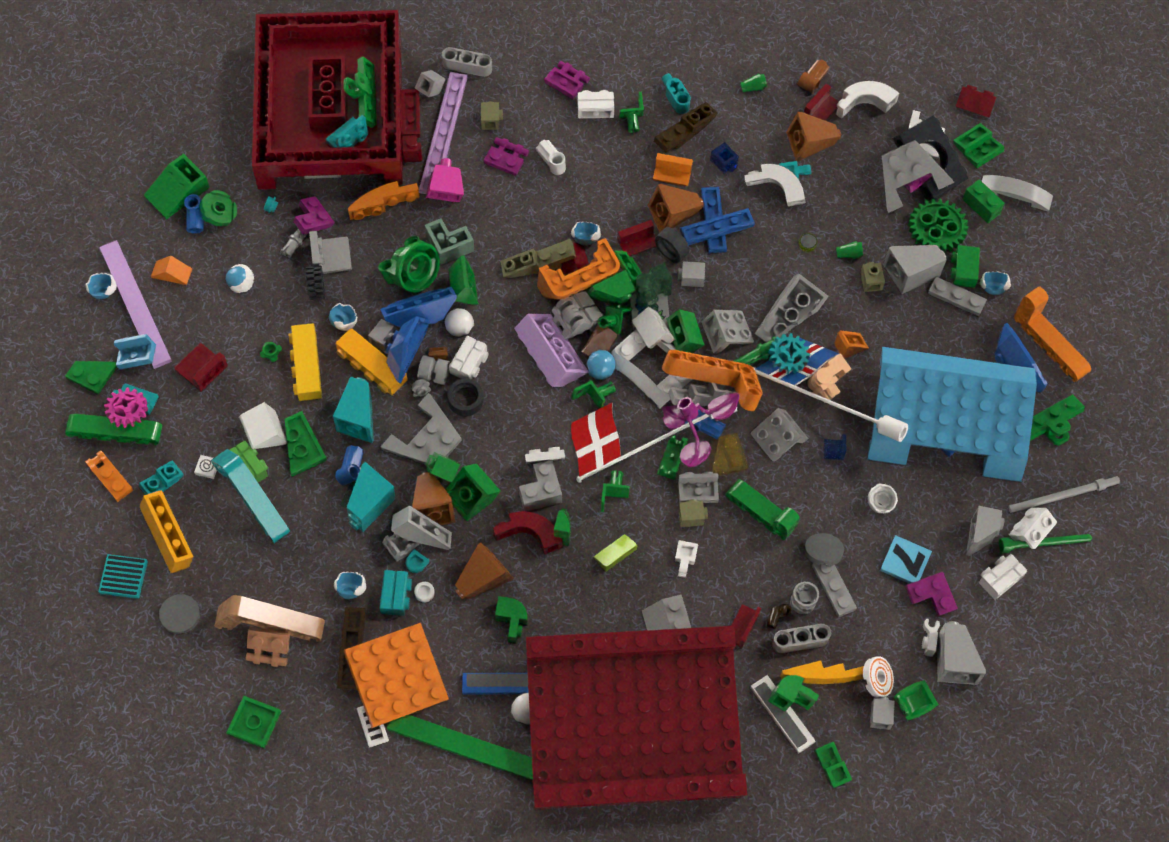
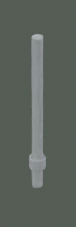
M1118 476L1105 480L1101 478L1095 480L1094 483L1008 506L1010 513L1094 490L1102 491L1106 487L1120 484V479Z

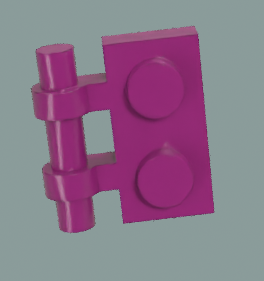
M560 61L557 67L561 70L554 67L545 77L544 83L574 100L578 92L583 89L581 81L587 84L590 77L585 75V72L582 70L578 71L573 68L571 64Z
M496 137L494 144L499 145V148L491 146L484 158V163L517 176L524 163V159L519 158L521 154L527 157L529 150L525 149L523 145H515L509 142L508 139ZM505 149L514 151L513 155L505 152Z

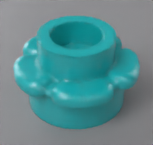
M276 197L267 198L263 210L268 211V214L271 211L275 212L278 202L275 201Z

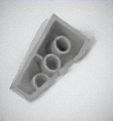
M794 275L755 334L765 342L770 341L773 336L780 338L782 334L788 333V331L816 313L829 296L802 275Z

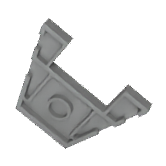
M916 140L882 155L888 213L903 207L896 188L931 173L938 189L954 183L951 177Z
M428 393L418 404V408L429 415L431 419L412 441L406 445L391 434L380 446L383 451L395 453L398 456L407 457L425 464L428 456L433 455L434 452L448 457L462 439L431 394Z

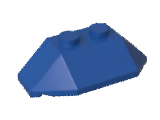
M447 287L446 289L431 290L396 301L380 310L385 321L400 328L404 323L416 316L430 320L429 324H435L444 319L457 296L452 287Z
M418 316L404 323L399 331H395L392 338L393 344H388L385 352L388 354L386 363L397 382H402L427 333L430 320Z
M1008 323L1004 324L995 351L996 362L1035 368L1036 391H1044L1048 383L1043 378L1040 369L1015 331Z

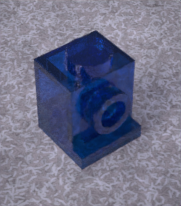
M726 142L711 151L710 161L723 173L727 171L733 172L737 168L739 156Z

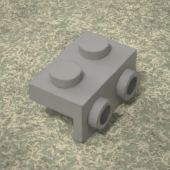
M686 472L679 475V502L696 499L703 501V503H718L717 473L703 472L702 474Z

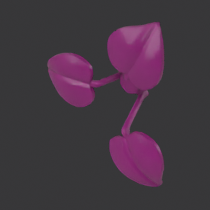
M730 393L715 398L708 404L709 410L701 407L699 403L695 405L689 397L682 398L678 405L662 406L664 413L663 421L667 428L675 430L683 426L685 421H688L695 437L696 443L687 444L680 453V459L687 467L697 466L703 463L711 452L709 442H700L692 420L698 416V410L707 415L712 414L715 420L726 419L736 410L739 400L738 393Z

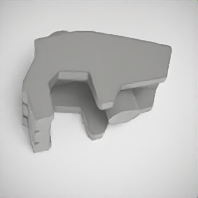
M395 533L390 537L387 535L382 542L396 562L406 557L420 544L405 540Z

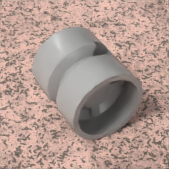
M423 355L419 365L418 379L426 381L433 379L434 383L445 385L450 361L442 359L435 361L433 357Z
M810 582L797 584L790 598L792 609L799 614L812 612L819 598L818 588Z

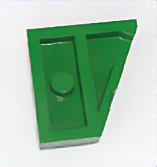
M75 361L65 377L99 394L116 370V362Z

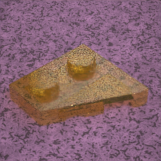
M738 433L720 436L712 470L713 474L717 473L718 476L748 469Z

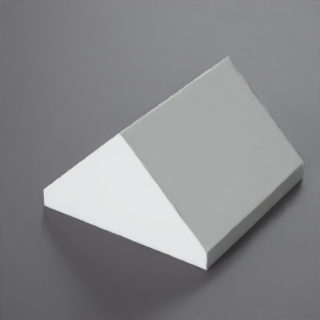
M265 402L239 416L252 449L287 444V439L276 411Z

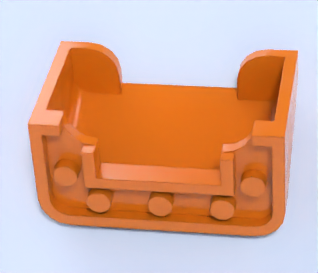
M604 238L597 241L598 250L593 253L594 259L590 262V265L564 276L561 269L554 271L549 269L548 265L539 268L537 287L541 294L549 299H565L616 275L619 271L620 263L607 239Z

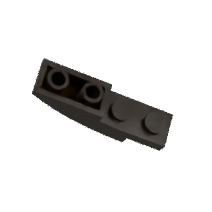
M704 102L683 115L680 122L655 136L653 142L665 153L673 148L677 150L702 131L718 115V112L707 102Z

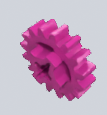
M126 388L125 392L118 389V394L112 392L113 398H107L108 404L104 405L105 413L110 423L115 422L116 427L123 424L124 428L127 427V424L134 427L135 421L141 423L140 417L145 418V412L148 411V403L143 393H137V389L130 392L129 388Z

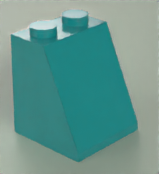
M350 377L333 415L336 431L373 443L372 398L369 382L360 377Z
M366 462L361 466L347 505L348 523L353 529H360L362 532L395 500L394 486Z

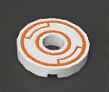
M881 656L868 659L863 668L864 680L866 679L868 684L865 685L866 689L876 698L888 696L893 689L894 683L890 664Z

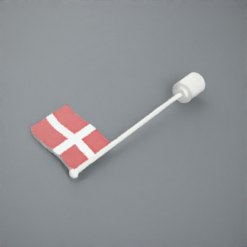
M613 403L572 422L571 434L579 466L577 482L582 483L581 480L689 427V423L621 456L620 440L613 419ZM704 414L692 420V423L695 424L707 417H710L711 420L714 418L712 414Z

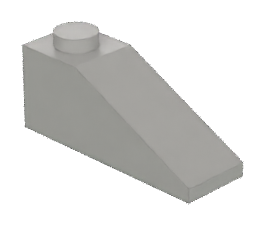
M408 506L393 514L391 531L403 539L446 550L451 548L452 532L413 507Z

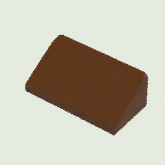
M597 325L582 353L588 359L591 353L597 350L609 352L617 338V334L608 327L601 328Z

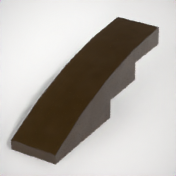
M345 607L337 688L357 689L344 650L363 643L366 608Z

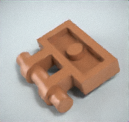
M250 627L248 629L247 648L255 649V653L247 652L246 660L253 661L254 664H271L273 667H278V665L286 666L288 659L280 657V653L287 654L289 651L290 632ZM262 651L273 652V656L262 655Z

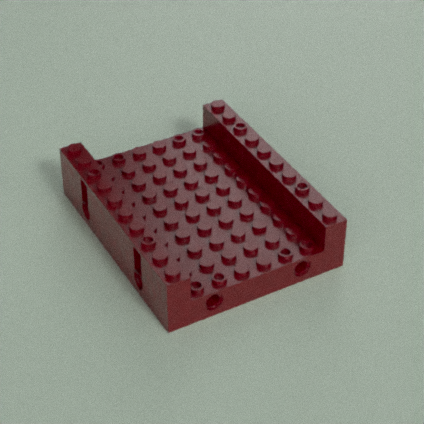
M398 10L256 14L252 169L258 189H276V177L384 174L385 184L398 181V185H403L402 54ZM365 57L375 64L377 125L372 128L367 126V137L362 142L354 145V147L332 148L326 142V138L352 117L355 119L359 118L358 98L354 99L344 91V79L349 77L352 80H356L355 73H358V59Z
M734 626L526 637L534 810L742 798L746 796L747 784L746 773L743 774L733 653V649L736 647Z

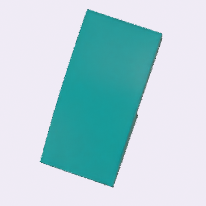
M172 460L156 469V474L140 482L139 487L145 495L161 490L164 492L179 481L184 474Z

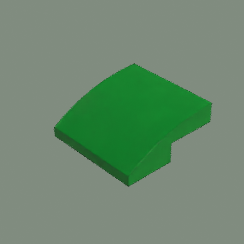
M981 123L953 140L954 145L976 168L1004 152V146L992 137V131Z
M615 250L614 253L619 260L620 267L623 271L626 270L633 286L639 290H644L643 284L646 279L634 259L629 257L626 251Z

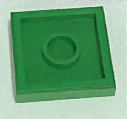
M243 696L226 734L265 749L282 711Z

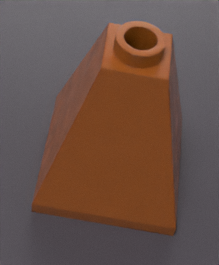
M797 112L786 131L796 161L805 159L835 145L837 140L841 138V132L835 124L803 112Z
M664 184L657 185L648 203L649 210L659 232L666 227L674 228L699 213L700 209L704 206L702 198H699L697 193Z
M428 472L417 476L412 507L439 525L455 523L452 499L436 476Z
M480 542L456 582L455 586L457 589L455 592L462 599L465 597L470 599L510 582L514 577L492 551Z

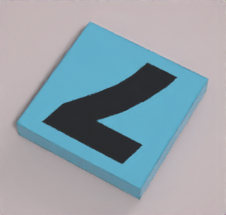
M895 535L880 571L909 584L919 581L932 551Z

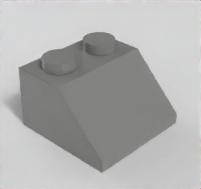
M978 506L971 519L966 551L967 556H971L990 544L995 536L998 537L1000 530L1004 526V518H1001L1002 510Z
M682 595L661 599L642 610L647 630L691 628Z

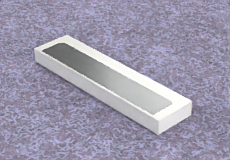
M766 675L751 685L750 688L799 754L816 741L791 707L785 712L768 702L776 686Z

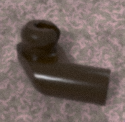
M781 604L772 608L767 627L776 629L778 620L790 615L792 607L788 604Z

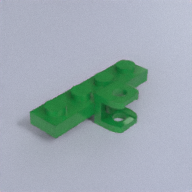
M361 57L358 59V73H355L356 80H352L349 77L345 78L344 91L352 98H358L359 117L361 115L365 116L367 126L372 128L377 125L375 64L365 57Z
M1072 394L1034 415L1030 441L1044 433L1057 446L1068 441L1070 435L1067 431H1070L1071 425L1067 420L1084 412L1085 406Z

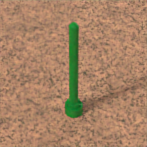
M1090 534L1049 537L1044 538L1038 546L1090 542L1092 536ZM1009 537L999 538L998 541L1001 554L1010 553L1014 548L1030 547L1026 541H1013Z

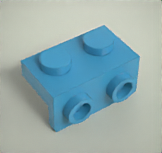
M147 334L114 341V345L119 349L116 366L119 369L153 363L156 344Z

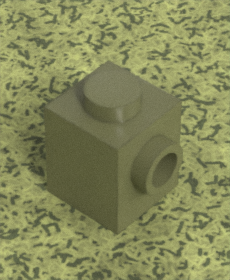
M481 102L482 130H499V120H503V109H499V102Z
M869 262L863 264L860 274L864 292L883 290L885 279L881 263Z
M690 499L686 502H679L680 527L704 525L705 519H708L707 507L703 506V501Z

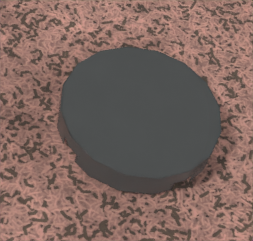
M819 533L810 536L806 540L805 556L814 564L833 566L842 560L844 546L837 537L826 533Z
M177 594L167 598L159 610V619L167 631L181 634L191 631L197 625L200 619V609L197 602L191 596Z

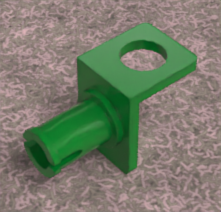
M642 91L638 94L639 108L620 109L619 118H627L629 133H633V126L634 132L640 131L638 117L643 116L644 113Z
M618 304L606 306L605 316L598 318V320H602L598 322L599 327H608L616 334H620L623 313L632 311L633 308Z
M591 380L573 389L571 399L575 400L588 393L600 409L604 406V397L615 393L616 389L611 381L597 388Z
M617 470L612 471L611 483H603L601 512H604L605 496L629 498L630 486L622 485L624 475L622 471H618V477H616Z

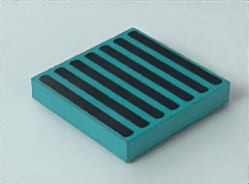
M107 554L98 592L100 594L139 599L148 563L147 559Z

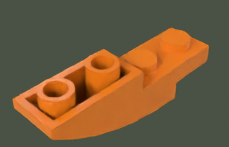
M398 181L369 191L348 207L350 220H361L365 216L370 215L379 216L386 212V205L395 206L399 202L415 201L419 198L417 183L399 187Z

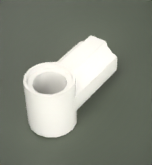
M549 140L539 142L536 151L550 167V171L555 175L563 174L566 170L564 154L558 152Z

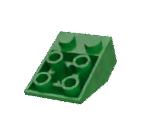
M183 153L168 164L146 191L144 197L167 220L185 206L184 201L187 196L191 194L199 196L210 187L207 177Z

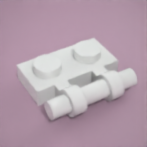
M560 447L548 448L549 452H541L540 449L529 450V454H525L526 463L565 459L564 450H560Z

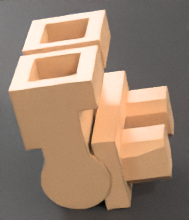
M839 354L808 379V387L813 391L812 393L830 400L840 393L835 383L848 373L851 368L843 356Z

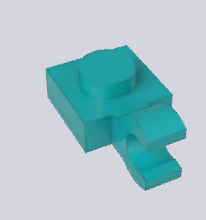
M797 161L779 163V166L791 171L798 180L799 175L812 174L810 165L798 166Z

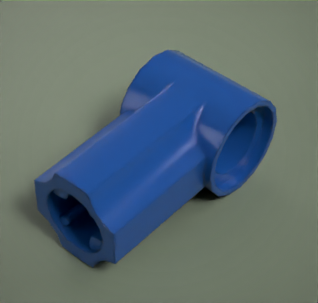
M196 194L187 196L184 201L187 208L188 233H201L204 231V220L200 211L201 199Z
M698 410V416L696 418L704 415L705 413ZM710 417L693 424L696 431L700 430L717 440L726 424L719 420H711Z
M350 445L347 447L342 467L336 471V479L341 485H347L357 480L363 457V449L358 446Z

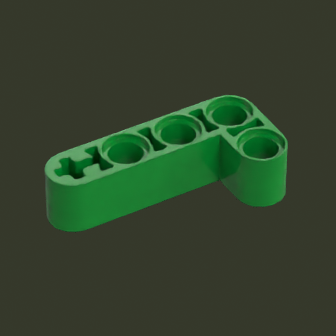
M738 479L725 493L731 502L743 511L749 512L752 518L766 525L765 528L774 535H779L781 540L785 541L798 525L800 517L796 511L789 507L781 510L741 479Z

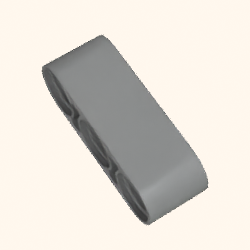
M452 47L445 48L442 51V63L444 68L483 77L489 76L492 73V59L487 54Z
M816 624L781 630L775 634L772 647L778 653L822 647L828 643L831 629L825 624ZM821 632L826 636V638L821 639L816 635V633ZM797 636H804L806 641L800 642ZM783 639L787 644L780 645L777 640Z

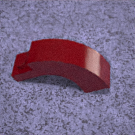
M521 511L508 514L509 522H500L493 528V535L496 541L517 533L532 535L540 543L544 555L563 548L562 538L554 536V525L545 517L533 512Z

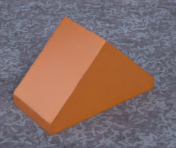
M168 256L156 261L151 278L187 285L192 268L173 256Z
M839 331L834 343L844 359L869 349L862 335L856 332Z

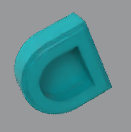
M414 549L406 558V567L412 573H419L428 565L430 560Z

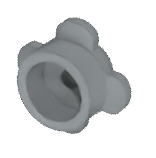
M424 379L415 381L412 384L413 396H424L430 392V383Z

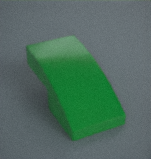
M834 742L814 749L832 788L852 780Z

